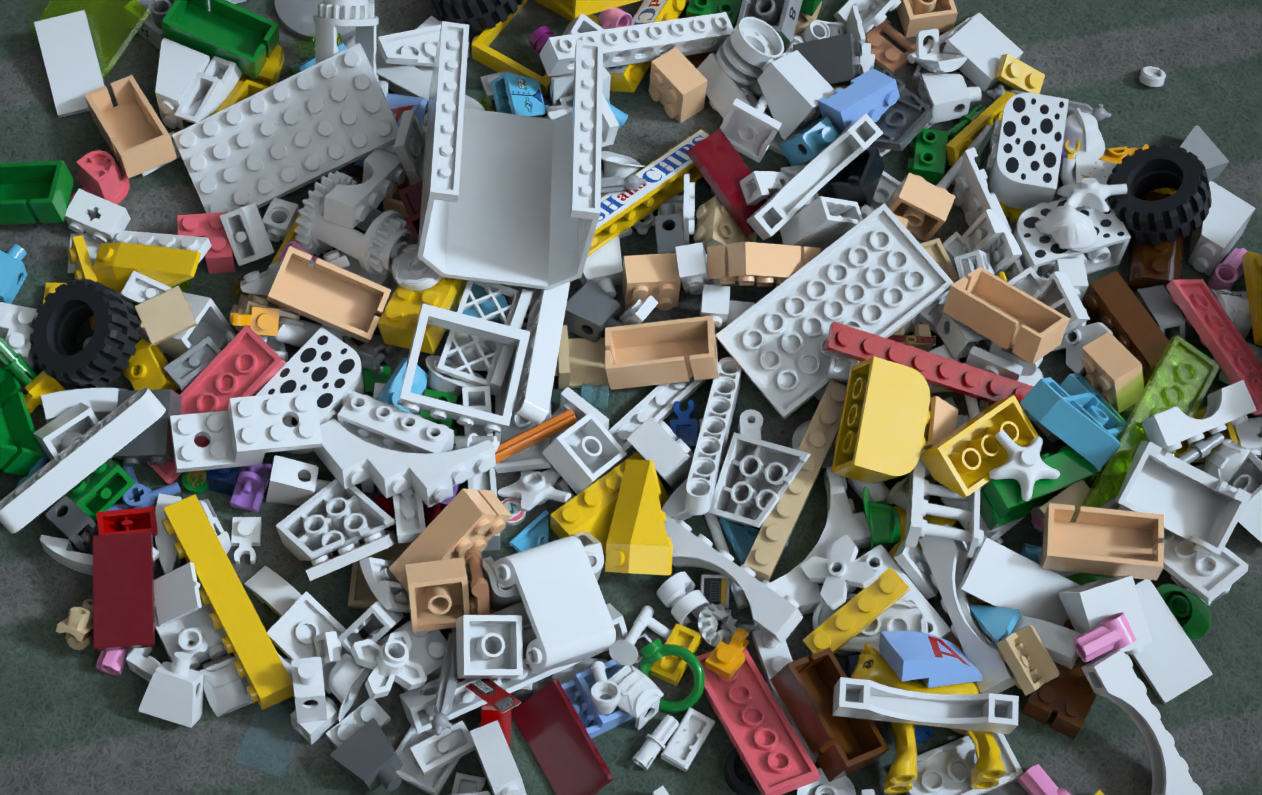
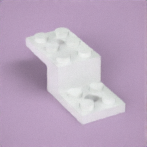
M315 391L230 398L227 411L170 416L176 473L261 465L267 452L318 448L323 445ZM285 416H293L297 419L298 424L295 427H287L282 419ZM197 436H205L209 439L210 444L207 447H198L194 443V439Z

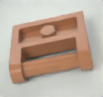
M885 19L880 25L865 35V43H871V54H875L874 62L883 70L889 68L893 75L909 62L907 56L917 50V43H912L892 27L888 19ZM881 34H887L907 52L902 53Z
M471 549L464 556L465 563L470 568L471 580H468L470 614L490 615L489 587L483 575L482 555L479 550Z

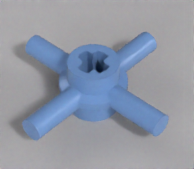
M123 466L122 469L131 477L135 484L123 495L121 502L112 505L107 511L154 507L156 501H158L159 493L175 495L181 493L178 482L152 491L150 488L138 483L133 467Z

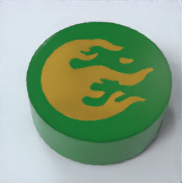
M207 470L184 472L182 483L188 493L200 495L210 488L211 478Z

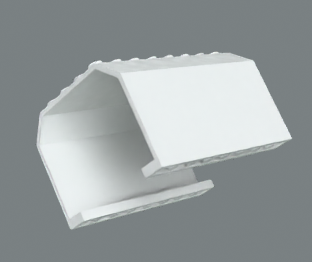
M442 21L429 88L417 257L441 277L546 290H551L581 278L600 216L603 43L576 40L572 112L552 120L464 108L469 25Z

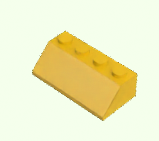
M1012 395L986 408L920 454V457L936 481L965 498L990 481L989 472L1003 465L1008 459L1006 449L995 438L997 433L1004 430L1021 447L1028 446L1032 439L1039 435L1016 397Z
M638 452L628 458L632 460H645ZM627 459L551 514L550 528L560 539L588 531L601 542L603 554L606 553V543ZM657 475L661 491L659 500L662 509L669 497Z

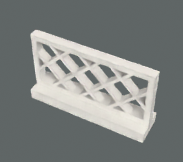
M468 280L457 312L462 314L464 310L474 307L480 319L490 320L500 316L504 325L521 329L533 291L523 288L521 292L497 283ZM476 284L484 287L488 295L475 299L471 292L472 285ZM504 294L514 298L511 305L501 309L495 297ZM469 297L471 302L466 304V301ZM491 300L496 311L484 316L478 304ZM450 330L436 371L478 386H490V394L497 396L514 346L492 341L496 351L485 356L479 344L488 339H476L475 336L468 335L471 342L459 347L454 338V335L459 332ZM451 344H452L453 347H454V349L451 350V351H449V349H450V347H451ZM474 346L480 358L468 363L462 351ZM454 354L458 355L463 366L456 369L444 365L446 358ZM483 363L488 372L486 380L474 376L471 367Z

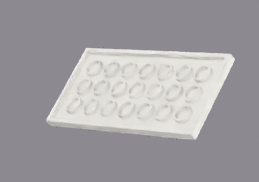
M358 43L172 136L206 213L231 212L252 203H256L257 208H261L271 203L274 198L279 199L322 178V176L328 175L330 172L332 173L371 154L375 149H382L394 143L399 126L364 49Z
M884 203L715 336L780 416L785 419L829 384L830 379H827L831 352L824 349L832 322L835 321L847 326L863 328L865 332L888 338L947 292L954 282Z

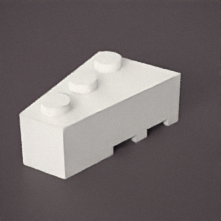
M1054 271L1044 286L1032 296L1070 318L1065 333L1090 319L1066 272Z

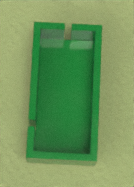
M208 0L174 1L162 20L164 38L208 55L211 60L216 56L234 62L241 73L254 79L257 78L266 63V57H270L279 42L278 23L226 0H209L211 12L208 11Z
M63 160L0 163V225L36 223L37 219H39L40 223L64 222L74 179Z
M0 366V469L6 473L25 476L43 457V453L38 440L33 434L35 429L22 392H18L21 389L19 380L9 369L5 370L3 366Z
M1067 445L1061 448L1057 454L1051 456L1050 453H1046L1040 456L1045 464L1060 472L1059 478L1037 480L1033 486L1032 497L1029 501L1022 499L1021 486L1017 480L991 479L980 490V514L991 531L1030 515L1034 507L1044 505L1055 497L1054 491L1058 495L1072 484L1084 480L1088 486L1100 473V469Z

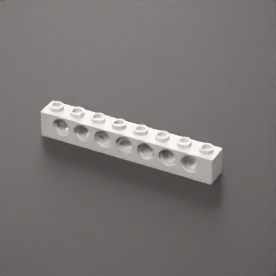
M724 12L549 37L539 56L549 77L574 73L576 40L603 43V68L653 61L674 47L684 56L718 51L726 38L731 35L733 27L727 13Z
M609 603L606 606L615 627V640H625L628 632L623 615ZM527 643L522 645V676L517 678L489 679L508 693H512L577 663L533 674L526 658L529 644ZM609 647L593 656H596L602 652L609 650ZM440 677L424 684L423 687L412 689L399 695L407 719L418 734L433 728L431 722L428 721L429 715L434 716L436 714L434 704ZM467 678L462 682L457 681L452 710L447 716L449 720L487 704V702L465 687L482 678Z

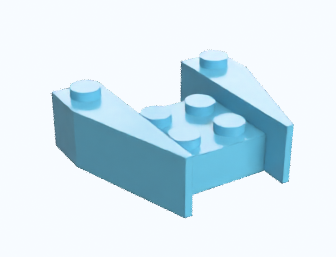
M1080 373L1069 374L1060 386L1051 377L1042 378L1019 403L1025 408L1024 412L1030 419L1040 422L1098 469H1101L1111 457L1113 459H1125L1141 441L1140 437L1110 403Z

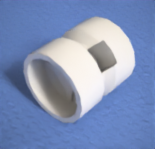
M679 572L670 577L660 586L656 594L667 608L672 607L671 614L683 626L691 622L687 617L690 612L698 618L701 610L710 605V602L700 590H694L695 583L686 572Z

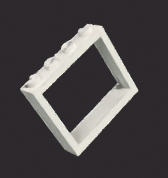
M422 304L414 330L397 405L403 406L404 409H408L412 413H418L419 410L428 412L435 419L446 420V417L455 419L458 424L467 427H473L474 424L483 426L484 430L490 433L492 431L498 433L501 431L505 432L511 420L530 331ZM426 324L517 347L501 416L410 392Z

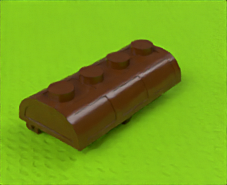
M1148 192L1140 199L1156 201L1171 195ZM1178 237L1175 242L1171 243L1163 241L1157 245H1153L1152 242L1148 241L1147 244L1137 242L1136 238L1134 240L1131 239L1128 287L1130 289H1143L1163 285L1167 292L1170 293L1166 285L1172 280L1182 279L1185 237Z

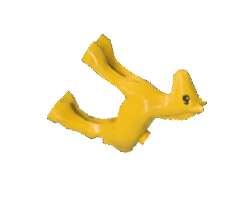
M865 643L864 652L862 651L861 655H859L857 666L850 677L853 679L871 680L892 688L921 693L979 694V689L972 682L928 688L922 680L901 681L881 656L879 650L877 651L868 643ZM891 722L896 744V759L884 778L885 793H905L912 789V782L918 778L916 769L917 747L914 732L916 724ZM964 730L974 744L977 758L971 773V787L973 789H989L999 784L998 778L1004 776L1006 771L1004 763L1001 761L1000 749L992 732Z

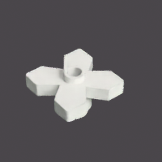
M1086 321L1066 332L1061 345L1052 351L1066 349V365L1075 373L1083 374L1085 368L1082 364L1084 359L1082 347L1108 331L1112 335L1113 332L1103 323L1097 322L1087 325Z
M844 535L833 542L831 560L813 556L801 564L803 572L811 583H824L820 595L830 610H834L845 603L847 593L851 594L855 591L856 587L865 589L878 580L876 572L868 562H854L858 549L848 535Z
M407 631L391 633L387 642L382 647L370 639L353 644L351 653L356 664L373 670L365 683L371 699L387 696L393 681L408 690L423 687L427 681L422 666L408 660L412 642Z

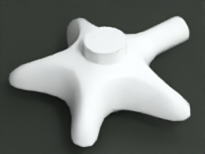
M1084 178L1080 183L1060 187L1057 190V194L1068 198L1064 206L1071 205L1074 208L1080 207L1082 209H1096L1100 212H1108L1109 207L1104 200L1111 195L1127 194V184L1106 185L1098 183L1095 178Z
M1004 430L995 435L998 442L1006 449L1008 459L1003 465L989 472L991 479L1017 480L1021 486L1022 499L1029 501L1032 497L1033 486L1037 480L1059 478L1060 472L1049 467L1040 457L1043 444L1040 436L1034 437L1028 446L1021 447Z
M554 467L543 472H534L533 470L521 471V477L517 482L503 487L497 492L502 497L522 499L521 508L527 512L536 505L544 504L547 500L567 503L572 498L571 493L560 491L553 487L561 477Z

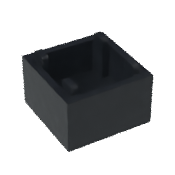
M869 146L817 192L818 195L858 202L859 206H864L865 204L870 206L885 168L878 148Z

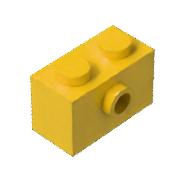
M145 339L140 340L135 344L137 350L134 356L131 355L128 361L130 362L129 366L125 370L122 369L125 377L131 381L134 387L133 391L147 387L149 390L171 389L176 392L179 388L165 374L164 367L169 363L158 344L153 346L150 341Z

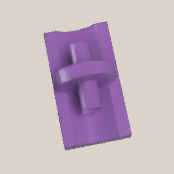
M272 464L242 466L230 501L231 507L249 512L259 511L272 472Z

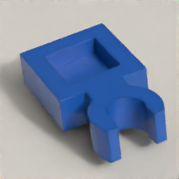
M689 400L688 409L682 411L681 403L675 401L673 408L674 412L678 415V420H670V428L678 439L680 438L689 448H696L700 433V421L692 419L696 412V404L694 401Z

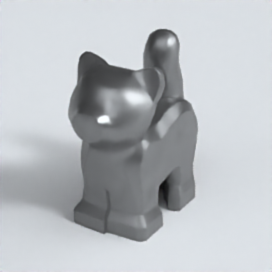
M372 335L368 343L356 339L358 342L363 343L360 346L347 336L342 337V341L353 348L359 355L361 367L371 370L372 375L375 377L383 371V367L379 363L385 361L390 366L396 360V346L385 344L381 336Z

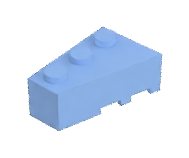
M872 68L851 80V85L845 89L839 87L834 90L833 96L827 99L824 97L820 98L818 104L822 118L828 117L840 135L857 118L866 113L873 122H877L881 115L896 103L900 95L895 79Z

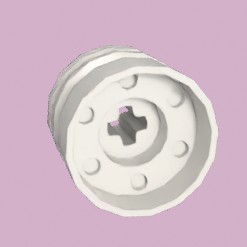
M745 17L740 20L731 35L719 47L716 53L717 62L721 69L736 82L747 86H754L758 84L757 79L763 73L762 67L769 60L773 59L775 61L782 55L784 44L780 35L772 26L758 18Z

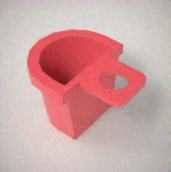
M101 150L92 151L76 162L78 172L76 178L84 185L81 190L117 205L127 196L130 188L129 179L123 169L117 165L111 154ZM76 193L70 196L68 205L71 203Z

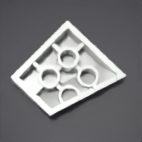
M734 432L708 512L727 521L760 528L811 454Z
M335 479L279 522L276 528L283 545L300 561H312L396 523L393 518L355 485L344 489L338 480Z

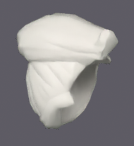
M1071 205L1056 207L1047 214L1043 221L1035 223L1038 231L1043 234L1052 235L1061 249L1073 251L1089 250L1097 239V232L1091 219Z

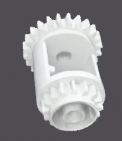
M324 0V2L318 3V15L313 16V23H315V65L338 54L337 26H355V45L358 43L362 45L378 80V75L376 74V25L379 24V17L374 16V4L368 3V0ZM378 80L381 89L386 97L388 93V82Z
M338 171L335 174L330 172L328 177L322 176L321 184L315 183V190L308 191V200L304 199L302 201L305 205L304 208L298 210L301 217L295 221V223L299 224L294 230L298 234L295 240L312 255L326 254L328 249L332 251L333 248H336L359 260L361 268L370 274L380 273L385 276L387 273L391 275V266L395 256L402 254V250L407 246L415 244L404 216L395 210L381 212L378 209H373L366 216L365 220L356 226L365 231V235L355 229L351 230L323 219L325 196L338 184L356 185L357 182L352 177Z

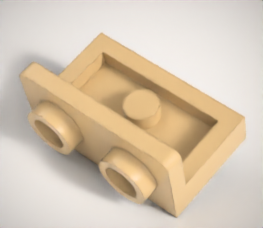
M1032 624L1009 634L996 643L999 648L1000 658L1010 667L1016 686L1023 690L1025 696L1060 675L1059 670Z

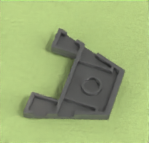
M885 68L881 73L896 80L900 97L894 105L890 106L881 115L877 122H874L883 134L870 146L902 151L933 118L931 109L914 93H911L900 79L897 80L889 68Z

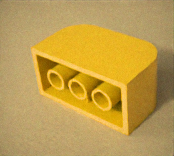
M877 357L869 358L851 366L831 473L869 484H877L905 475L915 468L920 459V454L925 447L924 431L930 419V411L928 410L930 403L929 386L925 378L917 370Z

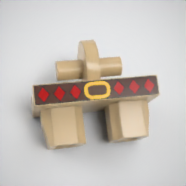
M928 324L915 325L914 336L904 335V326H902L887 338L927 352L931 351L932 347L935 346V337H931Z
M91 599L83 601L82 607L71 608L68 618L58 623L56 628L58 633L66 632V641L75 650L86 648L91 642L92 635H94L93 600Z

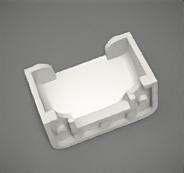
M1141 441L1115 502L1120 505L1117 510L1164 514L1165 529L1196 544L1194 550L1210 557L1211 553L1221 555L1252 494L1240 488H1235L1227 482L1197 469L1172 456L1169 452L1162 451L1161 447L1152 442Z
M588 531L573 534L582 542L598 582L604 564L601 542ZM483 558V575L489 587V606L495 612L522 602L517 585L505 587L500 584L492 567V563H494L493 558Z
M577 537L561 538L500 558L492 563L495 576L500 584L505 587L517 585L536 635V639L528 644L526 658L533 674L584 661L610 647L615 642L616 631L584 546Z

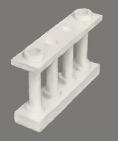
M920 457L917 465L908 475L905 546L916 547L919 537L931 535L967 542V557L973 558L976 547L982 546L984 531L979 530L980 488L968 497L963 498L946 486L929 483V480H925V477L931 475ZM928 494L967 501L968 510L931 504L924 497ZM928 514L968 522V531L929 524L927 520H923V517Z

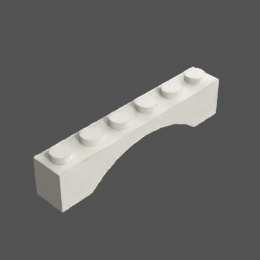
M867 113L860 116L746 221L763 240L773 236L815 193L866 150L883 132Z
M490 386L462 387L463 406L492 413ZM475 424L473 427L464 426L465 436L471 433H475L478 436H493V431L491 433L487 432L483 426ZM495 467L468 479V489H476L477 491L491 490L497 496ZM500 533L492 536L487 542L488 545L484 551L500 550Z
M668 516L667 521L664 523L667 536L671 537L673 545L672 566L705 568L718 572L732 580L746 594L751 606L753 619L759 628L783 644L803 619L802 614L798 610L800 605L788 595H785L783 598L777 594L778 589L769 581L764 579L760 582L755 578V572L746 565L742 564L740 567L733 562L734 558L725 550L721 549L718 552L712 548L713 543L704 535L699 534L698 537L691 533L692 528L684 521L679 519L676 522Z
M948 524L944 525L946 527L956 528ZM931 535L919 539L922 547L920 551L921 556L929 565L932 572V583L939 589L942 596L941 605L950 616L952 621L951 630L960 641L963 648L962 652L983 675L982 681H975L973 683L977 686L980 693L999 694L1016 685L1010 667L1000 658L995 644L988 640L977 626L969 608L966 592L959 589V585L966 573L969 558L967 557L965 542Z
M1122 649L1110 650L1082 666L1081 668L1095 694L1107 698L1119 706L1133 720L1141 732L1148 748L1152 765L1151 795H1203L1200 787L1193 782L1188 773L1189 767L1186 761L1179 756L1174 747L1175 741L1172 735L1165 730L1160 721L1161 715L1158 709L1151 704L1146 694V686L1137 678L1132 668L1133 663L1130 657Z
M840 677L834 686L833 716L1010 734L1018 726L1019 696L994 693L965 695L921 693L892 688L871 680Z

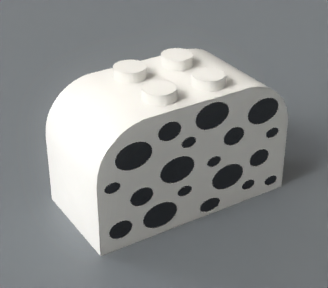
M1021 93L1013 96L1006 103L1001 121L996 120L994 133H992L989 146L991 153L988 156L986 170L990 171V192L995 193L998 201L1002 202L1005 206L1027 210L1042 202H1052L1057 189L1069 99L1035 93Z
M1061 197L1059 200L1050 203L1042 202L1024 211L1018 219L1013 234L1022 252L1020 257L1023 269L1031 266L1043 282L1046 283L1052 274L1057 259L1084 258L1086 274L1119 265L1131 237L1123 222L1116 217L1114 209L1111 210L1108 199L1104 200L1109 207L1108 212H1100L1096 209H1082L1080 207L1075 208L1091 219L1097 232L1095 244L1085 251L1061 249L1052 235L1040 233L1035 226V223L1043 221L1050 211L1056 207L1064 206L1068 198Z
M323 327L255 395L315 391L320 425L334 418L338 421L337 415L353 391L364 395L359 355L353 348ZM285 416L282 419L287 427H295L298 424L297 419L293 416ZM312 448L287 450V452L293 454H306L313 451Z

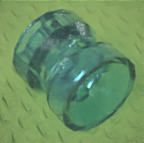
M582 383L581 397L594 408H597L598 411L607 412L609 385L601 384L599 387H595L591 383Z

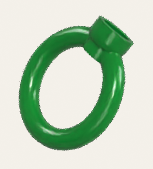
M659 638L639 650L643 658L638 670L647 677H649V670L652 664L663 656L681 658L689 665L693 673V687L690 693L679 701H666L660 698L658 710L667 713H678L689 709V707L697 703L704 690L705 674L702 664L694 653L680 645L662 644Z

